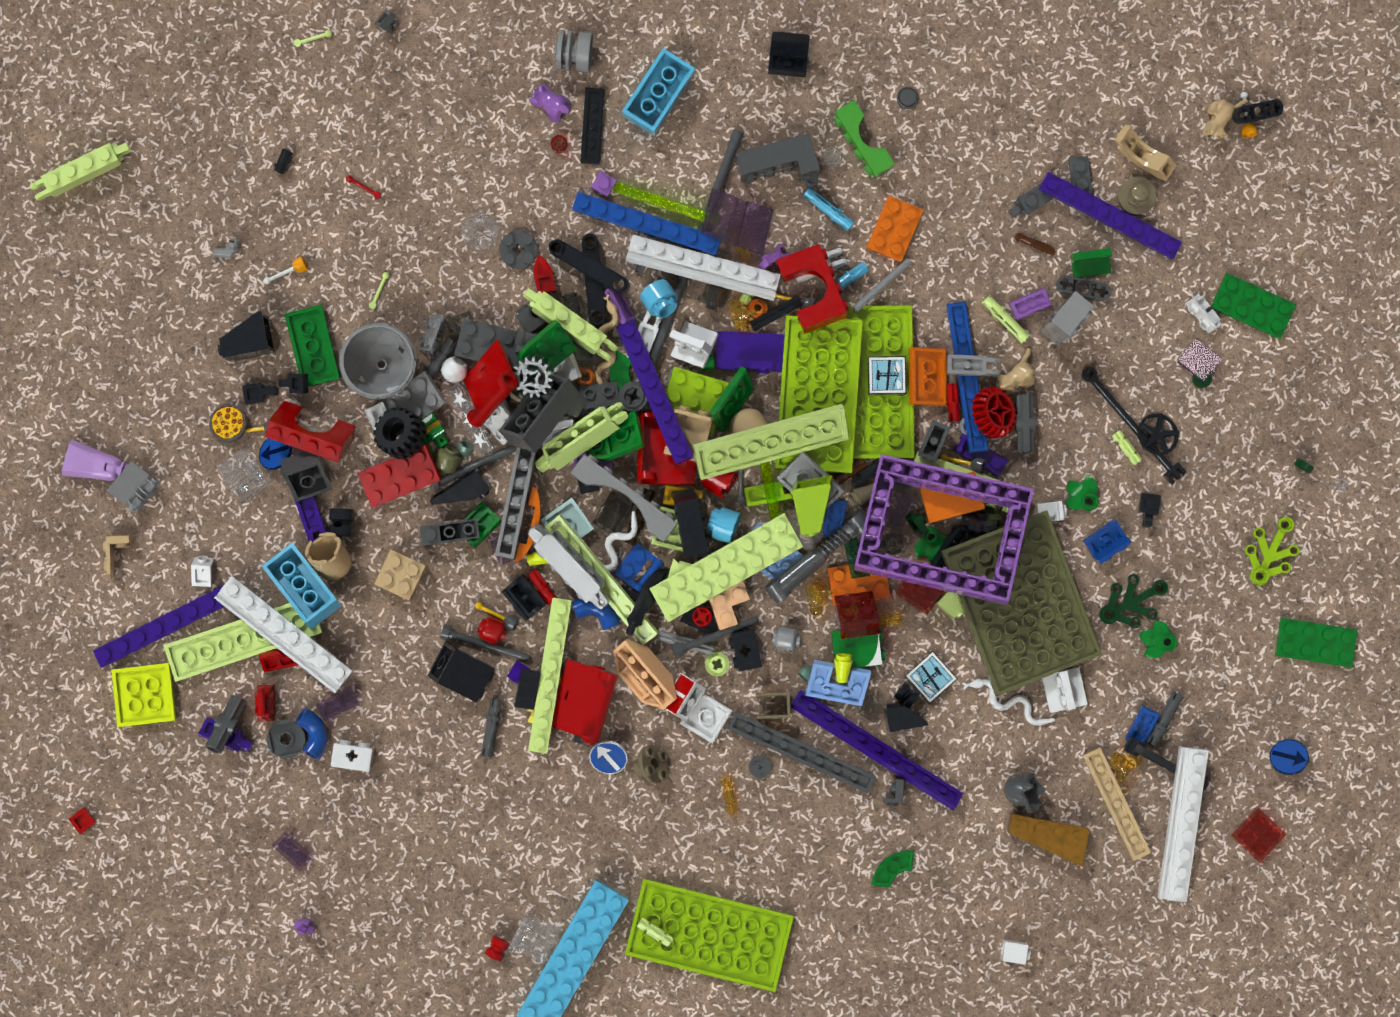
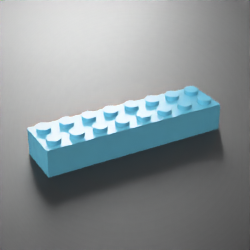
M596 878L517 1013V1017L562 1016L628 903L629 897Z

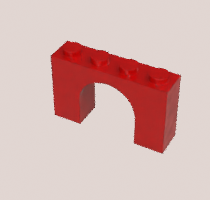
M820 244L776 260L784 283L803 275H814L819 277L827 287L826 294L821 301L796 311L804 334L847 318L846 311H849L846 300H842L840 297L842 290L839 283L834 282L833 277L835 273L832 265L828 266L826 262L828 260L825 248L821 249Z
M284 400L270 418L265 437L338 463L353 441L356 426L338 420L333 428L327 432L308 431L298 425L302 406Z

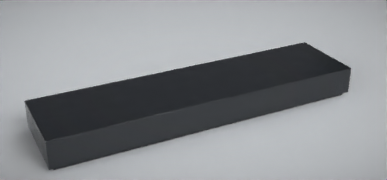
M585 87L581 164H600L605 91L602 88Z

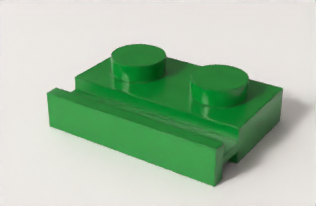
M483 502L464 519L478 520L480 538L467 541L476 549L502 522Z

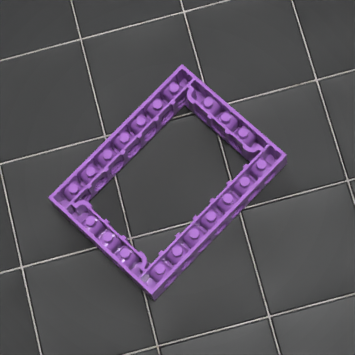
M881 454L854 570L1007 605L1034 489ZM895 482L1009 508L993 580L987 579L986 576L969 575L965 571L961 573L948 570L947 567L930 566L926 562L922 564L909 561L908 558L904 560L891 557L887 553L886 555L878 554Z

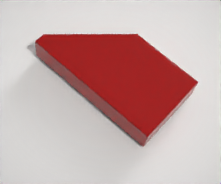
M280 650L259 654L264 673L298 665Z

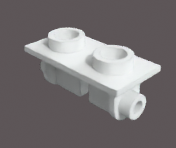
M1198 293L1185 303L1188 306V311L1198 319L1200 327L1208 333L1222 324L1220 322L1221 319L1213 309L1207 313L1206 309L1210 305L1203 295L1200 296Z

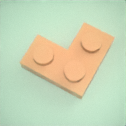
M744 581L709 599L719 630L738 624L732 606L750 600Z

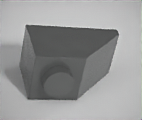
M933 420L918 456L936 462L951 427Z

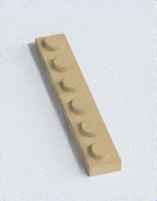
M1098 747L1082 755L1132 861L1150 854L1151 851L1101 748Z

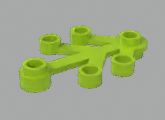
M1282 517L1278 520V530L1269 548L1265 539V530L1261 527L1253 530V536L1257 539L1264 558L1260 565L1256 556V546L1250 544L1244 548V552L1249 556L1253 568L1250 572V580L1253 584L1258 586L1264 585L1268 582L1270 576L1291 571V565L1288 562H1282L1279 564L1280 566L1268 569L1271 562L1288 556H1297L1300 552L1297 545H1290L1287 549L1276 552L1285 533L1290 532L1294 528V522L1291 518ZM1283 521L1287 522V528L1282 527ZM1257 530L1262 531L1261 537L1256 535ZM1248 547H1252L1254 549V552L1252 554L1248 553ZM1292 547L1296 548L1295 554H1292L1290 552V549ZM1283 564L1288 566L1287 571L1282 570ZM1258 572L1262 574V579L1260 580L1256 578Z

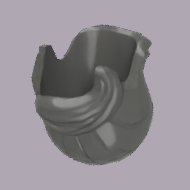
M1028 772L1022 775H1014L1007 779L1004 784V794L1009 802L1015 806L1025 807L1027 813H1034L1039 809L1041 802L1038 794L1044 793L1046 789L1035 779L1034 773Z

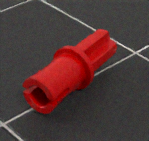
M947 384L948 402L946 404L948 405V422L961 421L959 409L961 402H959L958 384Z
M537 569L532 570L528 577L549 606L552 604V598L557 597L548 586L549 582L546 583Z

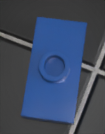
M836 499L826 509L822 536L833 537V534H837V531L841 530V527L844 525L847 501Z
M1141 705L1125 736V740L1127 741L1131 736L1145 745L1160 713Z

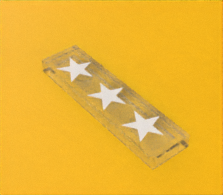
M459 381L447 388L446 392L478 458L494 451L496 448L484 424L481 427H475L467 420V413L475 409L463 381Z

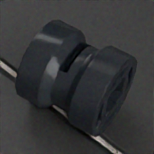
M904 682L893 697L904 702V706L910 708L920 693L917 690H912L910 685Z

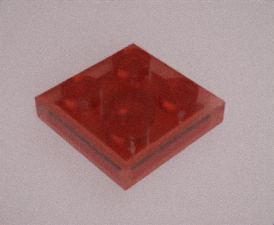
M1258 807L1231 834L1260 863L1287 835Z

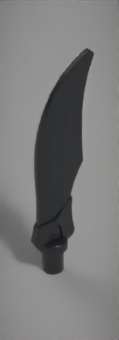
M670 568L655 572L643 584L634 608L627 617L629 625L626 630L627 635L633 636L635 629L642 625L647 608L655 602V598L649 588L662 582L669 573Z

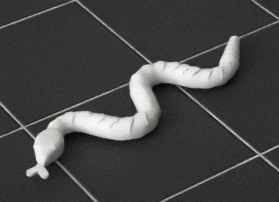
M632 511V529L629 533L616 532L606 537L604 545L611 558V563L604 566L609 572L615 570L618 565V556L612 547V542L614 540H631L637 533L638 525L635 511Z
M975 679L969 684L962 683L964 685L963 689H966L968 686L973 688H980L983 685L988 686L990 703L994 709L999 711L1008 710L1014 704L1021 702L1024 705L1025 719L1031 725L1042 726L1055 722V718L1033 719L1030 700L1024 695L1017 694L1006 702L999 703L990 681L987 679Z

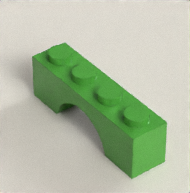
M855 100L835 111V118L833 120L838 128L842 127L845 132L843 136L848 144L852 143L855 150L853 152L858 160L862 159L865 166L863 168L868 176L872 175L875 179L894 167L895 163L885 148H872L862 141L859 135V125L864 119V114Z

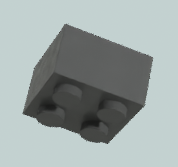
M305 451L280 460L282 474L296 502L332 490L330 475L320 456Z

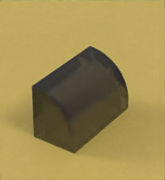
M611 490L592 523L609 534L621 533L631 517L632 511L637 506Z

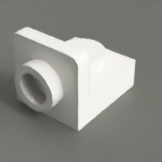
M1062 501L1037 504V512L1040 513L1047 510L1052 522L1062 521L1064 516L1067 515L1066 505H1063Z
M207 556L194 558L191 564L192 586H212L214 558H208Z

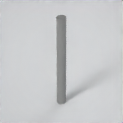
M906 258L860 299L852 309L856 313L859 312L912 264L911 261Z

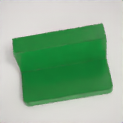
M1111 248L1073 253L1070 256L1073 277L1081 278L1111 273Z

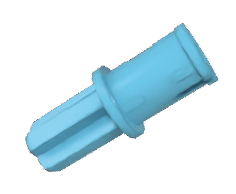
M861 262L849 272L845 271L846 274L837 279L835 283H839L841 290H843L850 284H855V281L867 273L869 269L864 262Z

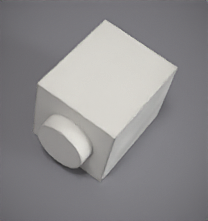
M1003 939L1000 959L1006 962L1026 965V960L1030 959L1031 954L1028 944Z

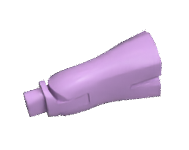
M71 440L68 444L62 467V475L115 481L127 464L113 455Z

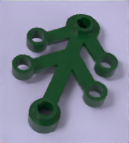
M1136 574L1129 575L1127 577L1128 586L1123 602L1116 606L1118 594L1122 592L1123 588L1119 583L1111 585L1108 605L1103 606L1099 611L1100 620L1105 624H1113L1118 621L1128 624L1131 628H1138L1141 625L1138 617L1130 618L1119 613L1128 610L1144 615L1148 619H1155L1158 615L1156 609H1148L1136 604L1155 594H1166L1168 584L1163 580H1157L1150 589L1133 597L1135 587L1139 583V577ZM1132 576H1135L1137 579L1134 584L1130 582ZM1158 584L1162 585L1160 592L1156 590ZM1115 585L1119 586V592H1114L1113 587ZM1150 610L1155 612L1154 617H1149L1148 612ZM1107 611L1112 613L1111 618L1105 616ZM1133 619L1138 621L1137 626L1131 624Z

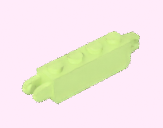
M108 143L40 176L41 179L31 183L30 188L31 190H36L45 185L46 190L35 195L37 201L51 195L53 197L58 196L122 164L121 161L124 160L123 156L132 151L127 143L119 146L116 143L113 145Z
M528 288L524 293L523 297L530 301L529 306L532 307V311L549 324L555 319L559 321L570 339L591 354L595 355L596 353L609 361L611 356L600 349V346L604 344L613 351L618 349L614 343L606 338L607 336L545 291L543 293L540 291L535 293Z
M618 402L609 408L604 406L597 408L544 444L542 447L544 454L534 462L536 468L542 473L552 468L559 470L620 429L619 424L628 418L627 412L622 411L624 409L623 404Z

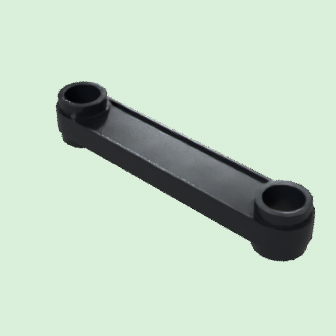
M586 234L581 242L582 252L601 263L598 238L594 234ZM588 238L595 240V244L592 247L585 245V241ZM585 275L589 321L593 326L600 327L606 321L603 285ZM596 313H600L603 316L602 321L598 323L592 320L593 315Z
M555 239L549 243V251L553 256L614 292L624 294L630 289V282L627 278L566 242ZM560 244L561 249L556 253L555 247ZM623 280L624 286L619 290L618 283Z
M1130 736L1126 741L1124 751L1135 757L1141 755L1175 774L1176 764L1144 748V743ZM1206 776L1204 779L1203 793L1207 789L1210 781V778Z

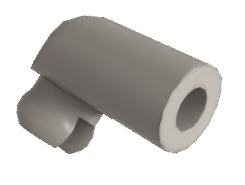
M232 238L225 248H214L213 256L215 258L233 257L240 248L238 240Z

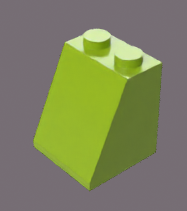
M832 475L794 482L792 495L801 535L811 537L821 531L833 481Z

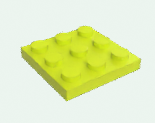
M169 663L111 670L117 727L176 720L172 673Z

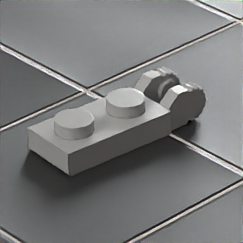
M947 355V375L1000 376V370L986 369V364L998 365L1001 364V359L986 358V356Z

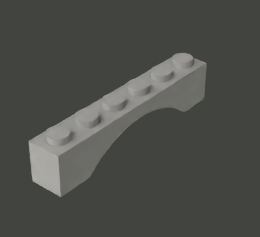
M583 455L571 471V475L586 486L608 487L627 496L640 510L646 522L648 532L664 543L676 527L677 523L675 520L677 518L669 512L664 514L659 510L661 506L653 500L649 503L644 499L646 495L638 489L635 491L628 487L630 483L623 478L618 480L613 476L614 472L607 466L604 468L597 464L599 461L595 457Z

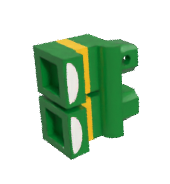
M432 412L424 417L422 421L425 423L424 427L427 428L426 434L428 435L423 443L428 445L433 455L434 452L429 446L431 443L436 441L438 446L443 448L449 444V441L445 435L446 431Z

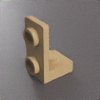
M106 536V541H103V551L106 552V560H104L103 567L107 575H115L114 545H116V548H128L127 544H133V536Z

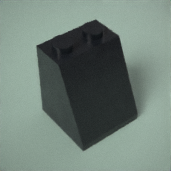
M262 311L256 312L219 339L220 344L217 345L219 355L229 362L275 353L268 316Z
M445 641L427 676L436 683L477 703L478 699H481L484 695V688L487 682L493 678L495 668Z

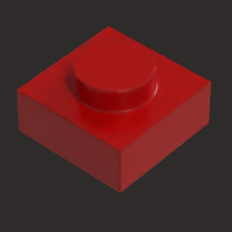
M83 807L68 819L79 834L84 833L97 823L86 807Z

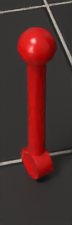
M348 175L346 177L347 182H352L355 185L366 190L367 192L373 194L374 198L379 199L381 197V193L379 191L375 192L365 185L354 180L351 175Z

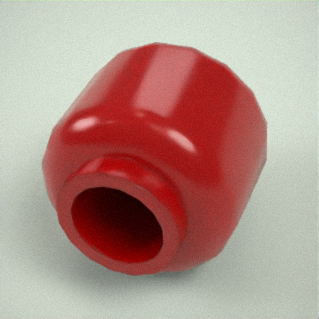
M488 616L486 619L482 618L477 629L479 638L491 644H496L499 640L503 641L507 632L504 629V622Z

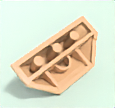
M626 639L613 650L618 675L642 703L664 710L677 699L673 676L647 646Z

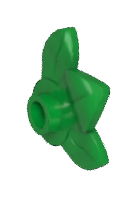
M1090 475L1085 477L1083 483L1068 481L1067 492L1070 497L1064 502L1067 507L1072 510L1084 509L1086 511L1096 509L1099 504V499L1096 495L1098 490L1096 481ZM1087 498L1092 499L1091 505L1086 504Z
M927 527L929 531L921 535V539L916 542L914 550L916 557L926 554L927 558L932 561L947 535L940 534L934 527ZM934 534L933 539L929 540L928 535Z
M1154 621L1153 629L1144 630L1139 634L1142 642L1148 646L1145 651V656L1148 658H1160L1165 652L1173 651L1178 644L1176 636L1170 633L1168 625L1162 621ZM1167 638L1171 640L1169 646L1164 644V640Z

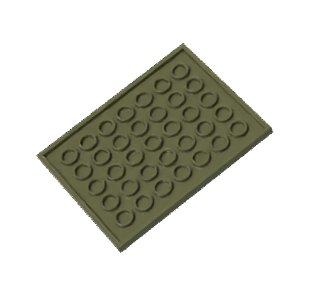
M1047 510L1027 518L1007 605L957 594L995 696L1002 695L1102 655ZM1004 527L942 550L941 554L947 569L961 573L965 571L966 574L978 577L986 576L987 579L993 580Z

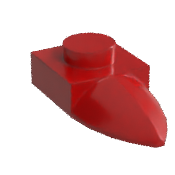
M539 255L534 264V279L537 293L538 291L542 293L545 291L547 294L557 292L552 269L549 263Z

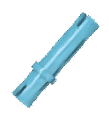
M809 187L804 193L803 197L828 215L832 222L835 221L847 232L854 225L855 222L842 213L843 210L837 209L812 189V187Z

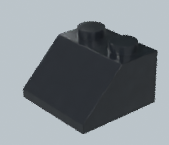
M899 702L886 704L887 707L883 708L888 732L928 725V721L906 706L900 705Z

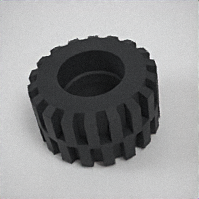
M393 407L390 408V411L386 410L383 412L384 415L378 418L379 422L375 423L374 427H376V430H373V435L376 436L374 437V442L377 443V447L396 459L401 458L402 460L407 459V457L412 458L414 453L420 452L419 448H423V441L427 438L425 435L427 428L424 427V421L413 412L402 407H397V409ZM404 427L403 434L396 440L399 430Z

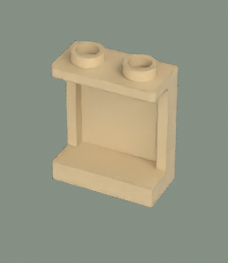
M680 405V408L674 409L675 416L693 454V458L690 460L696 462L693 444L708 441L713 418L709 416L710 412L699 410L696 413L692 412L690 407ZM666 445L664 454L671 455Z

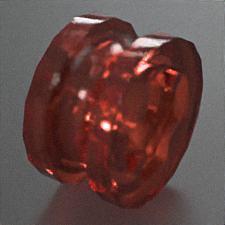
M556 135L551 139L550 144L554 152L563 153L566 151L568 143L564 136ZM556 140H563L564 142L562 144L564 146L562 148H555L554 146H556V143L554 142Z

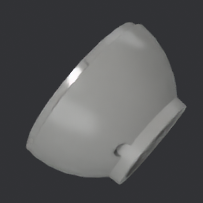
M371 323L356 329L346 339L340 350L339 366L346 384L354 392L370 399H386L401 393L411 382L416 370V353L410 339L403 331L386 323ZM400 347L404 349L403 353L400 351ZM381 361L385 362V366L383 368H379L378 366L379 362ZM360 376L363 377V379L365 380L364 382L360 381Z

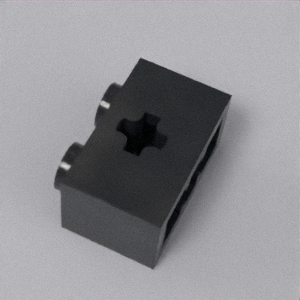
M755 629L733 633L732 638H729L731 650L735 649L736 657H732L734 668H738L740 672L762 667ZM742 645L750 648V652L747 653L748 656L746 657L739 652L742 649Z

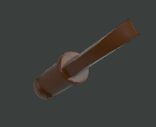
M1023 233L1015 235V239L1018 242L1025 243L1049 255L1055 254L1054 248L1044 242L1027 237Z

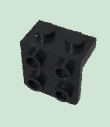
M772 32L768 74L806 77L810 36L801 33Z

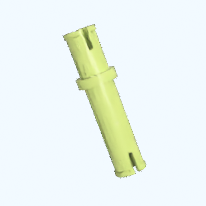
M991 295L982 302L993 314L992 317L994 319L997 318L1021 344L1030 336L1005 311L1006 308L1004 306L1001 307Z

